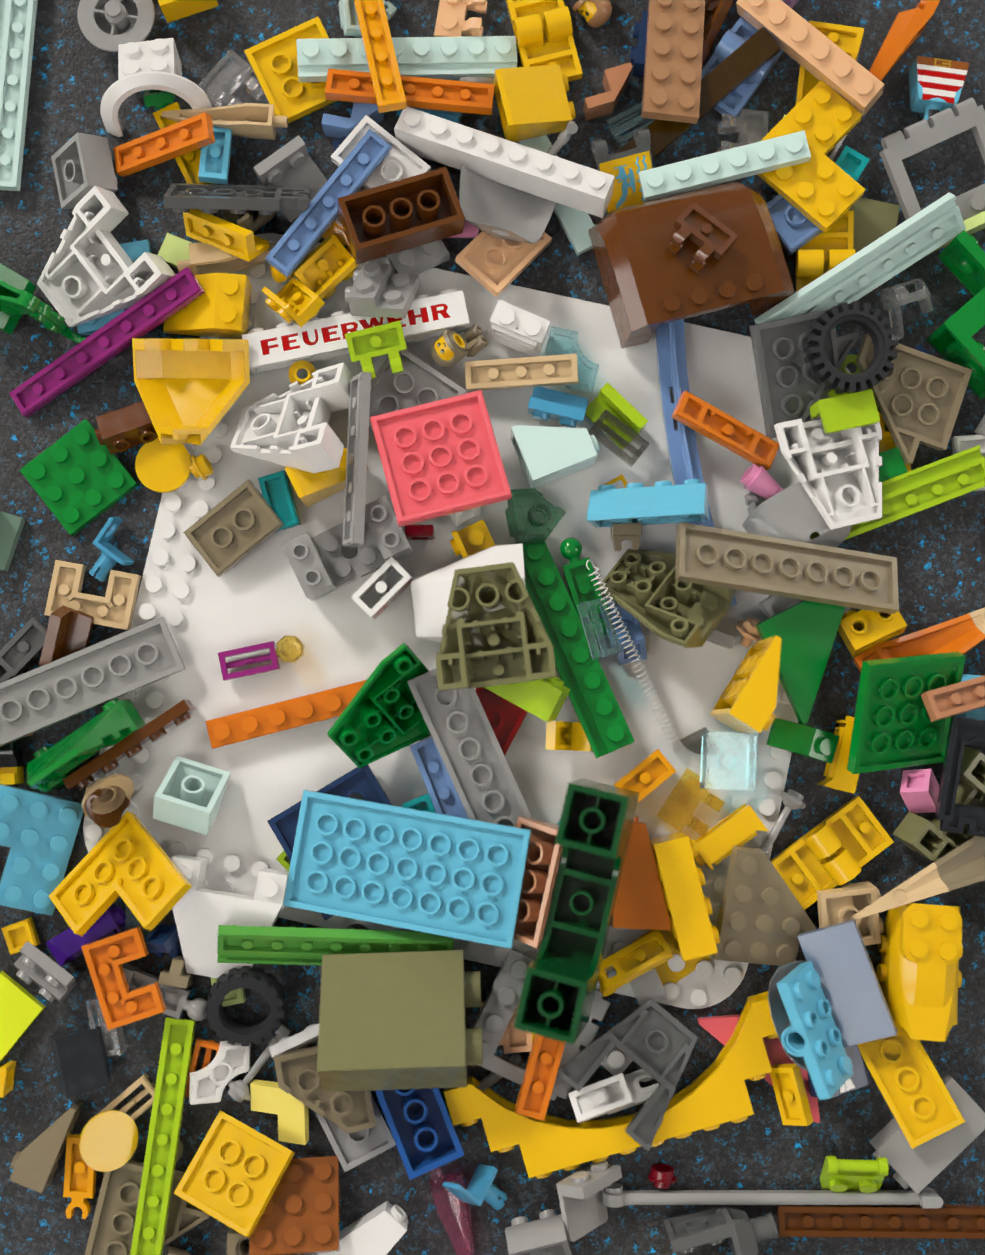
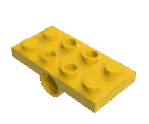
M505 0L514 35L516 36L522 66L560 65L562 75H567L568 82L582 79L583 73L572 35L571 16L568 7L564 5V1Z
M848 210L826 233H820L796 251L795 293L856 253L855 249H853L854 210Z
M855 796L770 861L805 910L817 901L818 890L833 889L837 885L849 882L861 872L863 865L894 843V841L860 796Z

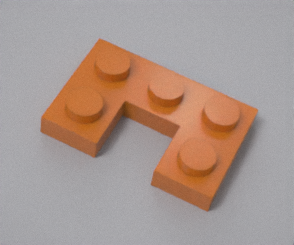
M140 926L81 946L108 1030L162 1013L166 1010L158 982L130 990L122 964L149 954Z

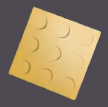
M319 16L244 50L269 104H274L275 115L288 116V123L336 102L335 100H326V82H299L296 39L329 38Z
M220 1110L174 1194L245 1237L250 1238L295 1152Z

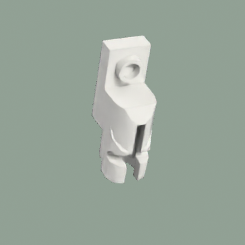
M640 1069L627 1075L623 1073L583 1087L579 1092L577 1090L570 1092L568 1095L577 1122L582 1123L606 1113L610 1115L646 1102L659 1084L641 1088L639 1085L640 1081L648 1082L655 1078L644 1069Z

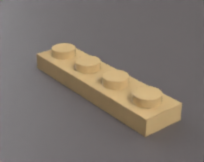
M577 354L466 361V390L471 392L579 384Z

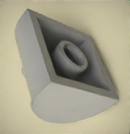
M553 1209L542 1211L539 1214L540 1219L528 1222V1218L525 1216L516 1217L511 1220L512 1226L505 1228L509 1255H572L562 1214L557 1215Z

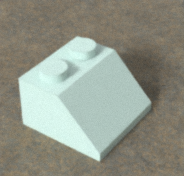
M176 756L154 796L153 819L208 835L218 815L230 778V772Z

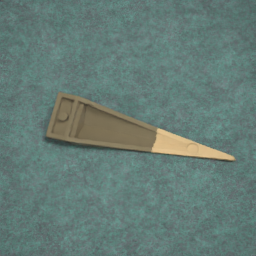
M971 837L854 914L851 919L857 920L984 881L985 837Z

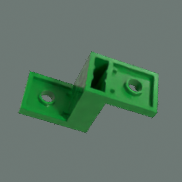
M963 230L937 257L974 297L927 337L926 340L944 360L972 370L968 386L982 400L985 398V347L980 342L975 341L972 336L985 325V252L979 247L977 239L972 235H968Z

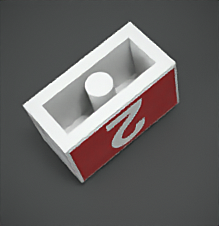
M390 557L351 598L374 620L411 584L413 578Z

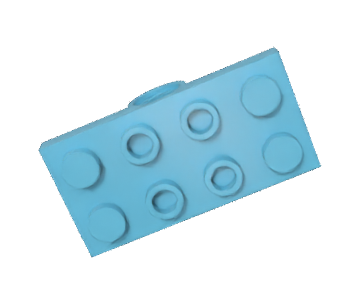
M812 961L803 962L776 984L791 1023L783 1031L781 1042L789 1054L796 1057L803 1056L819 1100L830 1099L854 1074L852 1062L846 1055L842 1044L841 1032L835 1025L830 1003L825 998L821 988L820 976L815 971Z

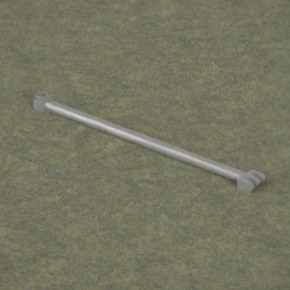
M612 1183L603 1190V1205L612 1208L629 1205H920L922 1208H941L943 1206V1199L931 1187H925L918 1195L914 1190H876L872 1193H863L860 1190H846L843 1192H833L831 1190H623V1186L619 1183Z

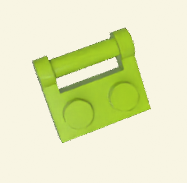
M826 1156L820 1175L821 1189H830L833 1192L860 1190L863 1193H872L880 1190L885 1176H888L889 1172L887 1158L876 1157L875 1160H853Z

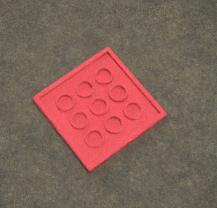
M482 390L370 417L398 527L512 499Z

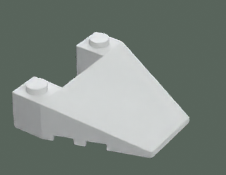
M94 186L76 204L72 212L74 217L68 229L63 230L60 236L62 241L56 253L52 252L37 285L58 313L65 318L67 325L75 327L131 307L176 274L162 256L144 252L133 263L111 234V231L129 214L112 191Z
M343 362L313 372V379L301 385L298 381L290 384L289 388L291 390L279 396L272 393L245 407L230 446L231 450L236 453L311 473L339 467L344 445L328 425L331 412L349 409L350 379L354 376Z
M186 854L173 856L172 862L192 885L190 890L172 908L187 973L218 978L223 973L225 975L228 974L232 968L237 967V970L242 969L243 966H251L252 968L254 964L217 963L219 925L274 927L278 916L284 908L283 903L289 872L265 867L259 870L253 897L203 888L208 858Z

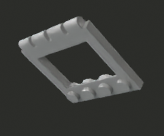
M969 98L954 105L953 111L951 108H947L928 117V122L926 119H923L904 128L903 133L902 131H897L881 139L884 150L879 152L905 220L920 212L921 208L903 165V159L971 128L985 163V110L983 105L977 107L974 98ZM985 184L956 196L955 202L959 206L963 221L985 211Z
M511 948L472 1028L482 1027L483 1065L479 1066L521 1085L526 1069L495 1055V1051L519 1003L527 966L534 960ZM596 989L589 1022L574 1045L565 1043L559 1067L582 1051L579 1049L580 1045L587 1047L593 1042L599 1026L591 1021L595 1018L602 1022L610 1006V1002L602 998L603 995L600 990ZM558 1074L550 1098L555 1101L557 1096L567 1099L568 1093L572 1088Z

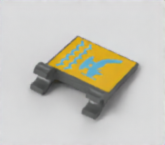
M640 128L633 130L636 148L608 155L606 140L591 141L597 170L615 176L613 194L606 209V215L611 210L645 202L639 180V172L654 168L650 149L651 137L649 129Z

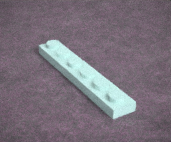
M805 130L640 171L639 180L644 201L649 202L809 162L811 154Z

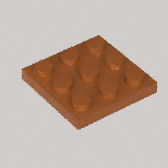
M337 1156L296 1158L290 1161L250 1237L249 1255H294L340 1251V1162Z

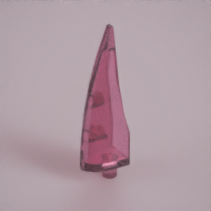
M435 1168L429 1171L431 1179H428L438 1216L456 1255H473V1232L469 1203L463 1202L442 1186L445 1181L461 1185L466 1189L463 1173L454 1172L442 1175L441 1168Z

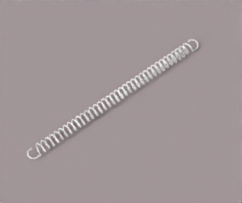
M594 566V568L597 569V570H596L595 572H593L592 574L588 575V576H592V575H595V574H599V575H598L596 578L592 579L591 581H594V580H597V579H601V578H602V580H603V577H599V576L601 575V573H600V572H597V571L599 570V568H597V567ZM599 581L598 583L594 584L593 586H596V585H599V584H602V583H605V582ZM605 584L595 590L598 591L600 589L607 588L604 592L598 594V596H600L602 594L609 593L606 597L600 599V601L607 598H611L608 602L602 604V606L609 603L615 604V602L613 601L610 602L613 599V597H608L610 595V592H606L608 590V587H604ZM614 604L611 605L610 607H608L607 609H605V611H606V610L611 609V608H616L614 611H612L611 613H608L607 615H610V614H612V613H617V612H618V614H617L616 616H614L613 618H610L609 620H612V619H614V618L621 617V616H618L620 612H619V611H616V610H617V607L614 606ZM622 617L615 623L611 624L614 625L616 623L623 622L620 626L614 628V630H616L618 628L625 627L622 631L616 633V635L622 632H627L624 636L618 639L620 640L628 636L631 638L630 635H627L629 631L625 630L626 626H622L624 624V621H620ZM629 638V639H627L626 641L622 642L621 644H624V643L629 642V641H632V643H633V640H630V638ZM632 643L623 648L626 649L627 647L634 646L632 650L626 652L625 654H628L632 651L638 652V650H634L636 646L632 645ZM636 652L634 655L629 656V657L627 658V659H629V658H631V657H633V656H639L636 660L631 661L630 664L633 663V662H635V661L641 660V659H639V658H640V655L637 654V652ZM642 660L638 665L632 667L635 668L637 666L643 665V667L640 670H637L634 673H637L641 670H646L643 674L636 677L639 678L643 675H648L645 679L640 680L639 683L643 682L644 680L650 679L648 678L649 674L646 673L647 669H643L645 665L641 664ZM650 679V681H649L647 684H644V685L641 686V687H644V686H646V685L652 684V686H651L650 688L644 690L643 692H646V691H648V690H650V689H655L652 693L647 694V695L645 696V697H648V696H650V695H652V694H657L654 698L649 699L648 702H650V701H652V700H654V699H656V698H659V697H657V696H658V693L655 692V691H656V688H652V687L654 686V684H653V683H650V682H651V679ZM659 698V700L656 703H653L650 706H654L657 703H661V705L657 708H654L652 711H655L659 708H664L661 712L655 714V716H657L661 713H666L663 717H660L657 720H661L664 717H668L666 721L661 722L659 725H662L666 722H670L668 726L663 727L661 730H664L668 727H673L670 731L665 732L664 735L670 733L671 731H674L675 733L671 736L666 737V739H669L673 736H677V738L675 740L668 742V744H671L675 741H679L681 745L680 740H678V735H675L676 731L673 730L674 726L671 725L672 722L668 721L669 716H666L667 712L664 711L665 707H661L663 703L659 702L661 699Z

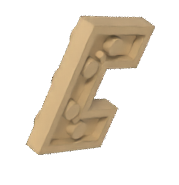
M55 560L44 615L50 616L52 612L61 606H66L93 616V624L124 630L131 629L141 579L140 575L110 570L105 597L81 593L86 570L85 565Z

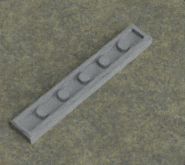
M360 372L350 379L342 542L343 547L350 548L364 544L371 373Z

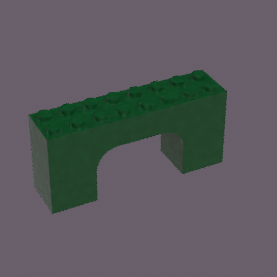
M587 779L568 783L555 844L563 846L555 888L538 954L526 969L513 1028L574 1045L589 1022L640 792Z

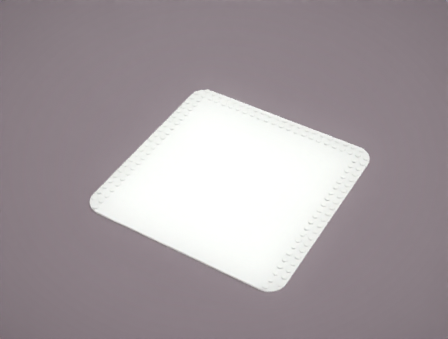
M265 233L255 236L265 239L270 243H278L283 235ZM317 242L316 245L312 248V250L308 253V255L312 251H314L321 243ZM381 257L371 261L364 262L390 264L386 257ZM267 262L230 273L247 275L252 284L248 334L250 330L255 328L269 330L276 328L278 324L286 323L278 313L276 314L265 303L268 297L261 290L267 287L276 295L291 279L277 283L271 275L270 264ZM364 263L359 264L356 270H361ZM391 266L392 274H396ZM431 268L419 274L420 286L415 297L424 294L429 295V297L437 296L447 289L463 290L470 327L478 324L483 330L481 335L487 337L489 321L498 300L551 321L549 333L539 356L577 354L579 384L542 387L587 398L588 406L598 396L600 389L608 382L648 420V423L621 450L590 419L584 416L582 427L576 425V428H587L589 435H594L598 442L600 451H597L594 465L531 490L511 442V427L516 425L566 426L560 425V421L548 419V421H541L533 418L532 414H528V404L534 387L482 391L512 499L481 506V515L458 527H455L450 515L409 524L434 525L435 539L408 540L413 553L396 560V562L414 580L463 559L462 555L456 556L450 544V540L454 539L451 532L459 531L483 519L495 545L524 543L543 535L572 600L562 569L563 565L570 562L560 552V545L566 538H576L581 542L582 553L580 559L589 557L594 566L599 568L597 572L601 573L599 577H603V580L627 549H631L632 546L630 541L624 540L621 543V551H615L611 539V527L596 528L587 521L591 490H598V486L611 481L623 474L628 484L643 483L644 487L655 486V482L671 481L672 485H674L661 407L655 332L648 343L622 349L610 306L511 284L496 298L472 276ZM353 276L346 281L342 280L336 286V291L331 297L325 300L322 299L325 304L314 317H319L320 319L331 317V314L339 311H346L347 314L351 313L349 304L345 302V289L347 286H353ZM684 322L690 393L766 436L751 337ZM200 336V339H231ZM437 338L406 344L407 349H405L465 390L466 361L531 357L487 338L489 344L474 357L465 356L454 366L444 368L439 366L431 356L430 348ZM388 354L372 357L375 373L378 372L385 362ZM350 355L311 363L316 371L344 362L353 376L363 372L360 360L351 362ZM289 368L255 375L250 371L249 385L202 445L183 443L190 456L195 455L197 457L203 453L209 460L214 473L208 476L207 480H203L201 477L197 479L191 472L188 480L182 487L172 492L162 493L134 609L131 629L163 616L186 670L117 699H130L145 724L182 700H190L196 710L190 713L191 718L177 727L174 723L165 729L167 734L156 742H152L150 739L141 745L143 750L131 758H128L126 755L117 761L119 766L105 775L101 772L94 777L95 781L114 774H124L131 778L134 784V793L130 806L124 810L122 816L127 811L134 813L171 860L173 856L178 854L208 858L203 888L253 897L259 870L265 867L287 871L276 860L284 849L267 821L300 802L303 790L318 791L357 766L327 735V732L339 717L215 749L211 747L205 721L367 680L378 664L403 643H406L430 671L436 668L435 660L441 646L439 642L416 637L411 584L374 620L351 598L376 571L316 600L311 601L305 596L281 545L305 533L314 537L343 523L345 489L307 508L299 499L289 479L301 525L272 534L221 577H217L183 533L247 480H251L262 494L258 478L285 470L284 465L233 452L230 446L245 407L272 393L279 396L291 390L289 388L291 384L288 377ZM303 369L297 372V377L300 379H305L308 375L307 371ZM669 388L671 403H674L673 388ZM824 390L819 400L828 398V390ZM349 409L331 412L328 425L342 442L344 448H347ZM809 413L804 422L819 420L821 417L812 418L811 413ZM673 419L674 429L677 431V420ZM369 428L365 505L386 495L394 512L374 433ZM695 431L704 483L708 487V503L714 527L748 533L742 527V524L749 516V506L745 504V494H752L753 492L745 489L744 484L740 480L753 463ZM776 437V438H772V440H774V441H776V442L779 443L777 437ZM779 447L771 468L766 471L781 488L786 489L800 481ZM621 480L612 484L615 485V489L625 488ZM758 495L757 506L767 499ZM679 523L641 525L642 535L640 537L639 549L676 553V531ZM401 526L405 534V526ZM357 546L353 548L343 547L342 550L343 556L347 559L354 558L358 553ZM741 590L735 591L734 596L737 604L729 608L714 629L736 638L732 649L724 648L709 641H706L702 647L685 648L658 637L639 621L645 637L647 660H642L641 664L645 665L643 669H647L646 673L649 674L650 683L654 684L652 688H656L657 697L661 698L659 702L663 703L661 707H665L666 716H669L668 721L672 722L671 725L674 726L673 730L676 731L675 735H678L681 745L679 741L668 744V742L677 738V736L666 739V737L673 735L674 731L664 735L665 732L670 731L673 727L661 730L670 724V722L659 725L661 722L666 721L668 717L657 720L666 713L655 716L656 713L661 712L664 708L652 711L661 705V703H657L654 706H650L656 703L659 698L648 702L649 699L654 698L657 694L645 697L655 689L643 692L650 688L652 684L641 687L647 684L650 679L639 683L640 680L645 679L648 675L636 678L646 671L641 670L634 673L643 667V665L632 668L641 661L619 665L609 615H607L608 610L598 614L599 618L607 623L608 634L602 640L597 641L591 638L589 640L635 742L598 759L590 751L546 750L547 722L528 712L505 754V758L532 818L557 824L561 818L569 782L587 779L614 786L613 784L653 751L659 749L676 772L637 803L635 816L639 817V822L646 824L649 839L682 832L690 837V840H695L741 805L746 804L751 806L768 831L757 830L758 835L742 847L759 848L762 842L766 840L779 817L782 802L780 793L781 791L784 792L792 753L766 745L771 726L767 731L762 729L760 733H738L709 714L750 648L740 644L742 635L735 628L738 620L745 621L748 617L752 619L757 618L760 621L767 619L758 603L770 595ZM611 598L604 599V604ZM588 618L581 620L585 631L586 625L589 622ZM275 641L278 663L280 664L279 670L223 681L218 657L219 652ZM265 649L226 658V663L270 654V651ZM267 660L230 668L228 673L271 665L272 661ZM778 677L776 708L772 714L775 715V718L798 723ZM568 696L557 719L554 721L579 722ZM430 735V736H427V737H425V738H423V739H421V740H419V741H417V742H415V743H413V744H416V743H418V742H421V741H423V740H426V739H428V738H431L432 736H431V735ZM413 744L369 764L394 806L403 807V803L428 793L410 748ZM113 746L102 748L100 750L99 755H101ZM176 756L230 772V778L218 815L208 835L153 819L154 796ZM352 793L349 798L364 800L360 793ZM85 816L83 834L88 852H90L111 828L100 827ZM731 855L717 865L711 864L712 870L707 868L706 865L700 867L695 861V864L698 868L702 869L705 885L701 886L705 897H708L710 900L713 914L708 916L712 926L716 927ZM284 906L278 916L279 918L328 929L415 931L336 915L325 921L320 912ZM610 924L602 960L629 946L634 940L650 930L612 928ZM454 938L453 950H463L464 959L501 967L509 952V948ZM515 939L513 940V949L533 959L536 958L539 948H534ZM673 954L674 957L668 960V966L672 971L680 972L685 967V961L678 954ZM709 955L710 961L702 960L698 962L696 970L677 983H666L663 987L667 995L654 1001L685 1009H701L718 1004L729 997L740 985L747 971L748 963L715 960ZM613 968L608 971L607 975L611 978L617 975ZM597 982L596 989H599L600 984ZM630 982L619 987L614 992L636 998Z

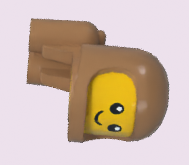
M579 0L572 10L575 13L581 14L588 22V26L597 28L604 25L611 17L612 4L609 0Z

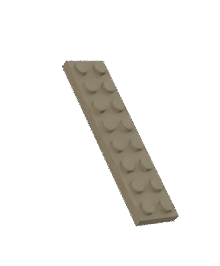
M680 522L677 526L675 580L888 614H895L899 611L897 557Z

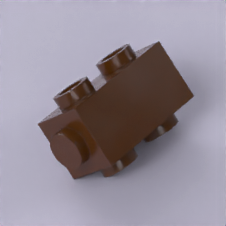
M143 401L96 417L99 427L95 430L96 437L101 446L106 445L110 454L123 452L143 443H150L158 437Z

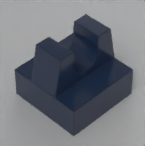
M157 924L144 939L148 952L155 953L157 958H162L165 953H169L171 958H176L182 951L176 925Z

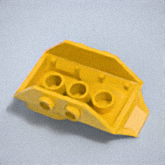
M909 903L889 909L883 924V933L880 935L881 944H878V951L881 952V964L877 966L876 975L892 1019L906 1030L911 1039L946 1042L951 1028L957 1025L958 988L962 985V974L959 970V959L963 954L960 906Z

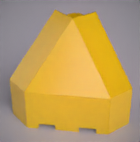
M132 338L134 382L161 445L183 443L202 445L250 383L249 340Z

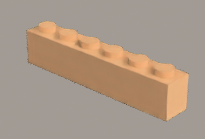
M738 0L736 2L737 13L757 30L764 27L781 47V50L819 81L825 82L863 114L862 116L868 112L883 94L884 83L782 0Z

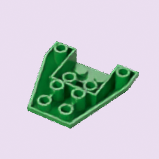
M403 643L378 664L327 732L328 737L358 768L364 767L431 735L407 683L408 680L422 675L429 670L406 643Z

